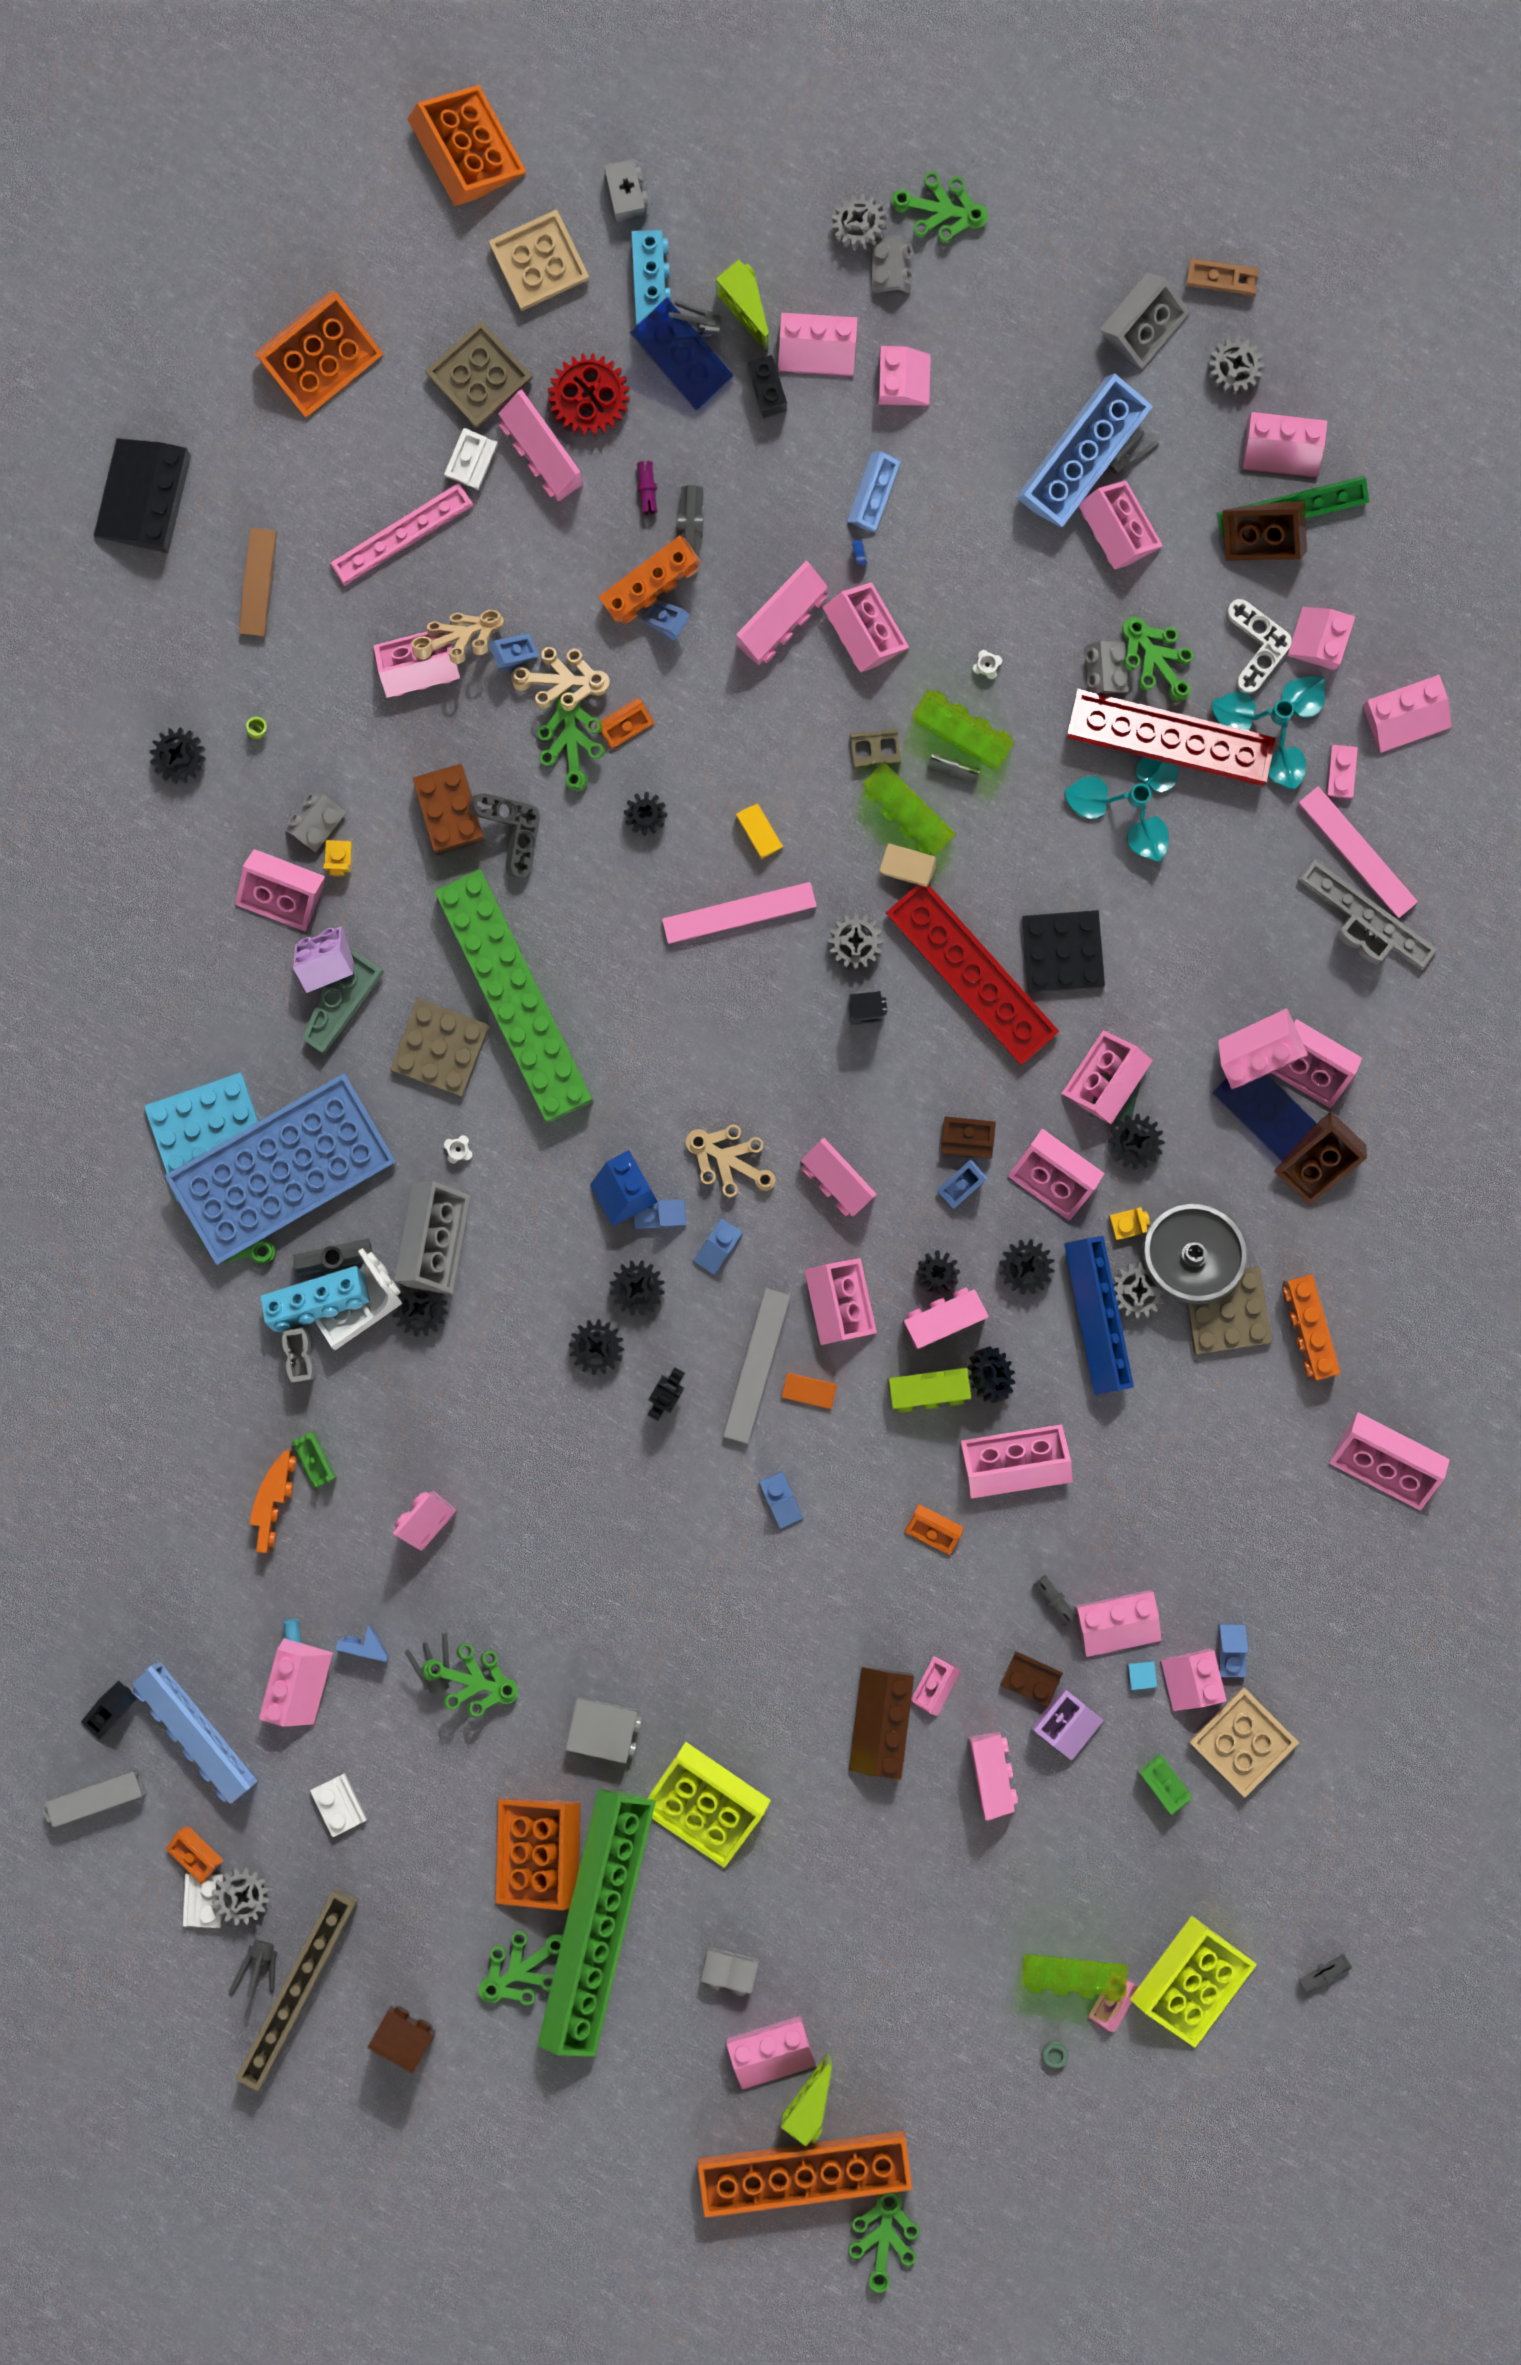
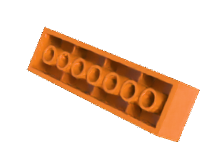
M904 2130L808 2143L807 2146L799 2144L698 2158L704 2218L912 2190Z

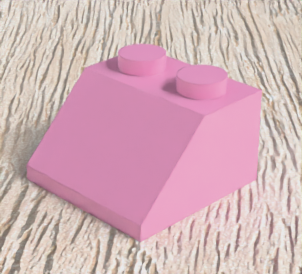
M881 346L879 404L929 406L930 354L906 346Z
M1302 607L1287 656L1335 671L1341 664L1355 616L1333 609Z
M1209 1648L1160 1660L1173 1711L1201 1708L1227 1701L1213 1649Z

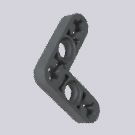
M482 793L472 796L468 803V808L472 815L512 826L505 869L512 878L526 877L532 867L540 820L538 809L530 804ZM482 801V804L492 805V808L481 809L480 806H477V803ZM502 804L507 805L509 808L507 818H503L499 813V808ZM527 812L531 819L526 821V818L516 817L517 813ZM521 834L525 835L528 842L524 849L520 848L517 842ZM516 852L525 853V856L516 855ZM519 863L522 866V870L518 871L514 864Z

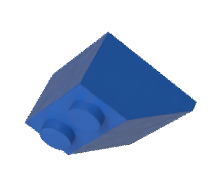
M629 1150L607 1161L590 1184L613 1227L658 1202Z

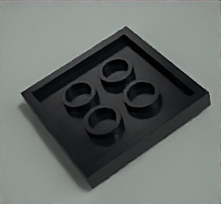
M1099 910L1022 916L1028 993L1105 987Z

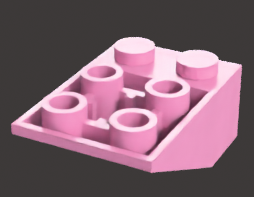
M435 1491L423 1492L412 1502L411 1506L414 1509L411 1512L403 1513L394 1523L396 1530L393 1534L422 1551L457 1510Z

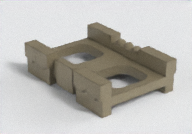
M898 728L882 730V732H869V734H866V732L850 734L854 770L869 768V765L879 766L880 764L882 766L884 763L886 766L901 765ZM894 739L896 753L893 755H883L881 752V740ZM868 741L870 743L871 756L858 758L856 756L855 744Z

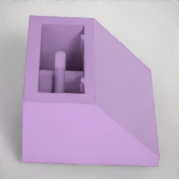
M342 926L335 929L328 928L318 936L303 938L295 944L293 969L306 993L353 975L354 961Z
M1063 1687L1031 1728L1057 1750L1073 1760L1104 1719Z

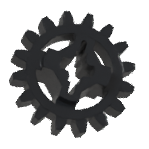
M181 727L178 728L177 733H174L169 728V735L167 736L159 733L161 741L153 740L152 743L156 746V750L149 751L151 755L155 756L154 759L150 760V763L154 766L158 765L154 771L157 774L163 773L162 778L165 781L171 777L174 784H177L179 778L184 783H187V776L189 775L194 779L197 778L194 771H202L203 768L199 763L206 761V758L200 755V753L206 751L204 746H197L201 742L199 737L192 739L193 732L189 730L184 734V730ZM173 740H178L177 743L170 745L168 744ZM190 745H192L194 750V759L189 755ZM162 753L166 755L167 759L165 767L162 763ZM174 753H178V754L181 753V754L183 755V757H182L181 759H180V758H176V759H175V758L173 757V754H174ZM188 767L184 771L177 772L180 768Z
M1135 1114L1134 1120H1132L1127 1115L1125 1116L1126 1123L1118 1120L1116 1124L1119 1129H1111L1110 1131L1115 1137L1108 1139L1109 1143L1114 1144V1147L1109 1151L1110 1153L1117 1152L1118 1155L1115 1161L1123 1159V1167L1125 1168L1130 1163H1132L1133 1170H1137L1140 1163L1143 1168H1147L1148 1160L1152 1163L1157 1161L1154 1154L1161 1155L1163 1153L1158 1149V1146L1165 1144V1141L1158 1138V1136L1163 1134V1131L1155 1130L1158 1125L1157 1122L1149 1124V1116L1140 1120V1114ZM1136 1125L1145 1127L1149 1132L1144 1133L1138 1130ZM1126 1128L1127 1137L1125 1141L1120 1143L1121 1133ZM1133 1135L1137 1139L1147 1138L1139 1144V1148L1136 1145L1126 1146V1144L1134 1139ZM1153 1141L1152 1150L1147 1155V1144L1148 1142ZM1128 1150L1134 1153L1137 1159L1127 1156L1124 1151Z
M1032 1239L1028 1241L1027 1245H1024V1242L1019 1240V1247L1016 1248L1013 1244H1010L1011 1252L1004 1251L1002 1253L1006 1261H999V1265L1004 1266L1005 1270H1002L999 1274L1007 1276V1279L1003 1282L1004 1284L1010 1282L1013 1284L1011 1291L1020 1288L1021 1295H1024L1026 1289H1029L1031 1294H1035V1287L1044 1290L1043 1282L1050 1283L1052 1281L1047 1275L1048 1273H1055L1054 1269L1049 1268V1264L1055 1261L1054 1259H1047L1046 1256L1050 1253V1250L1043 1252L1041 1250L1042 1243L1035 1247L1033 1246ZM1021 1250H1031L1026 1257L1021 1258L1016 1255ZM1039 1256L1043 1261L1044 1270L1038 1267L1037 1259ZM1028 1260H1031L1030 1267L1033 1271H1028L1020 1277L1023 1273V1267L1020 1265L1021 1262L1026 1263ZM1010 1263L1016 1269L1017 1274L1014 1278L1010 1272ZM1028 1277L1038 1279L1033 1284H1022Z
M632 1260L630 1261L629 1268L622 1264L620 1265L622 1272L613 1273L617 1280L610 1281V1285L615 1286V1290L611 1291L610 1295H617V1299L613 1303L615 1305L622 1303V1312L630 1308V1314L633 1316L636 1310H639L641 1315H645V1308L648 1307L650 1311H654L652 1304L654 1302L661 1304L657 1297L658 1295L665 1294V1291L659 1289V1286L665 1284V1282L657 1280L661 1273L660 1271L652 1272L654 1265L650 1264L645 1268L644 1261L641 1260L639 1266H635ZM632 1271H642L639 1277L630 1278L626 1276ZM644 1277L641 1286L644 1289L643 1293L637 1292L630 1299L633 1288L630 1287L631 1284H637ZM650 1277L654 1282V1293L648 1290L647 1281ZM621 1283L624 1284L627 1289L628 1294L626 1295L625 1299H623L620 1292ZM639 1298L648 1300L647 1303L642 1305H632Z
M403 1286L404 1294L398 1295L403 1304L397 1307L398 1312L392 1314L393 1317H400L397 1326L405 1325L404 1332L407 1334L411 1329L414 1330V1336L416 1337L419 1336L420 1331H423L425 1336H429V1329L437 1332L436 1324H445L441 1316L448 1315V1311L443 1310V1306L447 1305L448 1301L440 1300L444 1293L413 1288L409 1290V1288ZM415 1292H426L430 1296L421 1299L418 1298ZM407 1299V1301L409 1302V1310L404 1315L403 1307ZM416 1303L421 1305L427 1304L424 1308V1315L420 1313L414 1314V1311L417 1309ZM437 1304V1314L433 1319L431 1315L432 1307ZM415 1319H421L426 1325L415 1326L410 1322Z
M597 1319L596 1325H592V1322L588 1320L586 1328L579 1325L580 1333H572L571 1336L576 1340L568 1345L575 1349V1351L569 1354L570 1357L577 1356L578 1359L574 1363L575 1366L582 1363L584 1365L583 1372H586L588 1368H592V1375H596L597 1369H601V1372L606 1374L607 1366L615 1369L613 1361H621L622 1358L617 1354L625 1350V1348L619 1347L618 1344L624 1339L622 1337L616 1338L615 1336L619 1331L618 1328L611 1331L610 1322H607L605 1326H601V1319ZM602 1330L606 1334L602 1337H595L590 1331ZM583 1337L586 1341V1349L580 1353L579 1345ZM589 1337L597 1343L600 1341L603 1343L601 1350L605 1357L598 1352L592 1353L590 1351L593 1346ZM613 1340L614 1350L610 1357L607 1353V1346ZM592 1357H597L603 1363L595 1365L587 1361Z
M991 1346L975 1351V1355L969 1358L972 1364L967 1365V1368L971 1371L968 1378L973 1380L971 1388H977L978 1390L976 1396H983L984 1402L991 1401V1403L1009 1398L1008 1394L1013 1393L1010 1385L1015 1384V1381L1011 1378L1015 1371L1009 1368L1012 1362H1006V1354H999V1348L992 1349Z
M674 1367L668 1378L663 1375L661 1376L648 1401L653 1403L647 1414L649 1417L658 1421L664 1410L671 1413L684 1390V1387L679 1384L685 1372Z

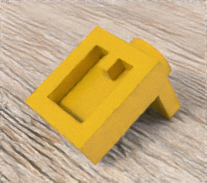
M326 840L325 863H323L325 872H329V876L344 877L345 873H351L352 841Z
M1142 1207L1109 1216L1115 1241L1148 1232L1147 1227L1150 1226L1147 1211L1143 1212Z

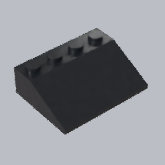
M116 438L94 537L169 553L191 459V454L187 448L162 442Z

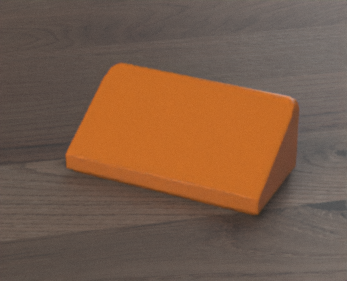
M636 698L602 719L603 728L600 733L612 750L654 724V721L643 702Z
M787 1372L781 1398L832 1409L837 1384Z
M919 1504L904 1532L950 1556L964 1528Z
M189 1826L179 1830L165 1848L201 1884L223 1862V1859Z

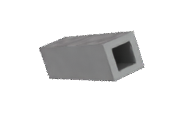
M136 1769L45 1802L46 1807L44 1808L46 1820L48 1823L51 1822L53 1827L142 1797L146 1794L139 1770Z

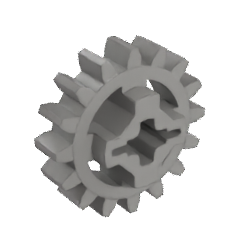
M863 194L860 200H856V197L852 195L851 202L848 203L844 199L842 200V208L836 206L837 215H832L833 233H836L837 241H842L845 248L852 244L853 250H857L858 245H862L865 250L867 249V243L870 242L872 245H876L875 238H883L881 230L887 228L885 222L887 219L881 203L876 204L873 197L866 201Z
M1236 337L1234 343L1226 339L1224 346L1218 344L1216 347L1217 352H1212L1210 356L1214 361L1209 362L1208 368L1214 370L1210 373L1209 377L1217 378L1216 387L1220 384L1224 385L1223 392H1226L1228 388H1232V393L1236 395L1237 390L1240 388L1243 393H1246L1248 385L1254 388L1256 385L1255 379L1260 380L1262 376L1259 371L1263 370L1264 364L1258 362L1262 359L1263 355L1255 354L1257 346L1255 345L1250 348L1248 346V339L1244 344L1240 343L1239 337ZM1230 351H1238L1232 354L1227 353ZM1246 355L1250 358L1252 364L1248 362ZM1235 362L1239 364L1237 370L1233 368ZM1220 368L1224 369L1226 377L1223 375ZM1239 378H1244V380L1242 381H1234Z
M857 913L854 914L853 920H850L845 915L844 923L836 921L835 925L838 929L830 930V934L835 936L828 939V944L834 945L830 950V954L837 953L838 956L835 961L844 960V968H847L849 963L853 964L854 970H857L860 963L864 968H867V960L874 963L876 961L874 953L881 954L882 952L877 947V945L884 943L883 939L877 938L882 931L881 929L874 930L876 922L867 923L868 916L866 915L862 920L858 919ZM851 926V931L846 936H840L845 928ZM861 926L866 928L871 936H866L861 931ZM855 931H857L858 940L863 941V943H859L857 953H855L853 943H849L853 939ZM840 947L846 948L851 953V957L846 956ZM872 947L867 955L860 958L861 951L864 948Z
M1139 1262L1137 1264V1269H1134L1132 1264H1128L1127 1272L1121 1268L1118 1270L1121 1277H1113L1112 1279L1117 1283L1114 1286V1290L1116 1292V1300L1119 1301L1118 1310L1124 1307L1126 1309L1124 1315L1128 1316L1132 1311L1134 1312V1318H1139L1140 1312L1145 1317H1149L1150 1309L1157 1312L1156 1304H1164L1160 1295L1165 1293L1155 1284V1287L1148 1285L1144 1275L1148 1277L1149 1275L1146 1269H1143L1142 1263ZM1134 1274L1133 1281L1129 1285H1122L1128 1276ZM1138 1283L1140 1288L1145 1291L1139 1295V1298L1135 1292H1132V1288L1137 1287ZM1122 1294H1126L1132 1300V1306L1124 1300ZM1148 1296H1154L1151 1303L1143 1307L1144 1300Z
M244 1867L241 1873L238 1872L237 1868H233V1875L230 1876L224 1872L225 1880L223 1882L216 1880L217 1885L220 1887L219 1890H212V1893L218 1896V1899L213 1900L212 1904L220 1906L216 1911L218 1915L226 1913L223 1919L226 1922L232 1917L234 1925H238L240 1919L247 1925L249 1917L255 1920L258 1919L256 1914L258 1910L265 1912L261 1905L262 1903L269 1902L268 1898L263 1897V1894L267 1893L269 1888L261 1887L265 1880L264 1878L256 1880L258 1874L256 1871L248 1875V1868ZM245 1879L241 1884L234 1886L230 1884L234 1880ZM254 1885L257 1889V1900L253 1899L252 1895ZM245 1890L244 1895L246 1899L244 1901L239 1900L236 1903L238 1898L235 1896V1893L237 1891L241 1893ZM224 1892L229 1896L230 1902L227 1905L228 1907L224 1903ZM240 1908H251L249 1911L245 1913L237 1914Z

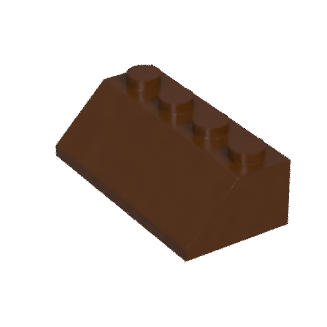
M868 1667L861 1668L849 1764L850 1771L876 1777L902 1779L914 1682L913 1673Z

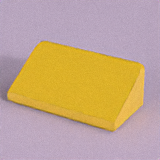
M758 803L736 813V818L761 860L783 848Z

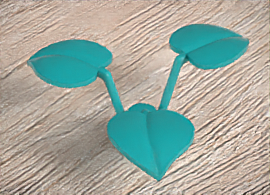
M1306 676L1292 680L1284 687L1281 695L1282 699L1276 702L1273 709L1268 708L1257 715H1253L1256 710L1254 700L1243 692L1228 693L1213 700L1211 703L1212 711L1219 724L1249 731L1252 726V720H1258L1270 715L1275 724L1282 726L1279 744L1280 751H1273L1268 777L1281 786L1291 790L1296 789L1305 776L1306 759L1299 748H1284L1287 723L1290 721L1294 711L1298 716L1304 718L1313 717L1321 711L1325 700V677Z
M1142 757L1137 763L1135 774L1139 780L1145 783H1138L1129 792L1111 798H1106L1108 795L1106 783L1095 776L1083 777L1065 789L1064 795L1069 806L1077 814L1088 819L1103 816L1106 812V803L1127 798L1130 805L1140 808L1141 823L1133 824L1128 830L1127 842L1129 847L1137 855L1158 862L1163 859L1169 843L1168 828L1164 821L1157 816L1150 817L1145 821V804L1151 798V789L1155 792H1165L1176 784L1179 772L1178 765Z

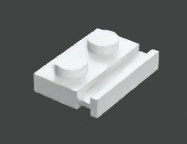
M463 428L444 473L445 477L466 486H471L479 491L497 449L498 442Z
M345 1773L310 1790L332 1837L367 1820Z
M190 1873L185 1874L183 1926L222 1927V1914L218 1915L216 1913L220 1906L212 1904V1901L218 1899V1896L213 1894L212 1890H219L220 1886L217 1885L216 1880L223 1882V1874H212L203 1884L199 1883Z

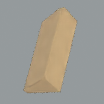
M888 844L879 874L928 887L936 869V858L932 855Z

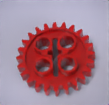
M584 353L581 354V361H577L572 356V364L569 365L563 361L564 370L555 369L558 378H550L551 384L555 386L548 388V393L554 395L548 398L549 404H555L551 408V413H559L556 417L557 422L565 420L563 425L565 430L573 426L574 435L579 429L582 430L583 437H586L588 430L592 431L594 437L597 435V429H601L606 434L607 425L613 429L615 428L614 419L622 422L623 419L619 412L628 411L623 403H629L630 397L623 394L630 392L629 386H622L627 382L626 376L619 377L622 373L621 368L613 370V360L606 365L605 356H602L599 361H596L594 353H592L590 360H586ZM589 373H594L598 376L593 382H587L584 377ZM575 378L582 382L583 387L589 394L593 393L594 401L604 410L602 413L598 411L590 397H585L583 388L574 381ZM573 388L578 391L577 395L573 398L564 395L568 389ZM603 393H611L613 395L612 400L604 402L600 399ZM585 408H590L594 411L590 417H583L580 415V412Z

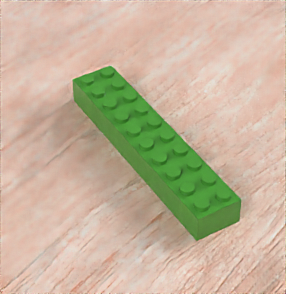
M481 869L435 890L434 892L547 1124L593 1102Z
M598 1789L537 2044V2046L556 2055L596 2056L656 1803L655 1800L636 1793Z

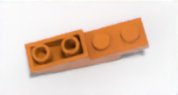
M285 1450L267 1472L256 1495L249 1525L259 1526L256 1552L268 1553L270 1552V1547H275L276 1532H273V1524L278 1522L280 1507L276 1506V1502H287V1497L291 1498L293 1492V1482H289L290 1472H295L297 1458L293 1456V1450Z

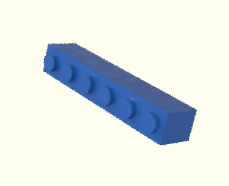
M1104 1236L1064 1243L1094 1395L1133 1388L1134 1384Z

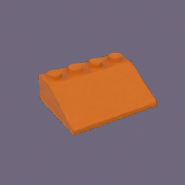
M480 85L418 102L407 118L454 206L474 201L525 175L527 172Z
M330 290L253 353V355L302 415L307 418L380 358L383 352L339 294Z
M498 1799L496 1904L553 1910L570 1909L579 1871L581 1802Z

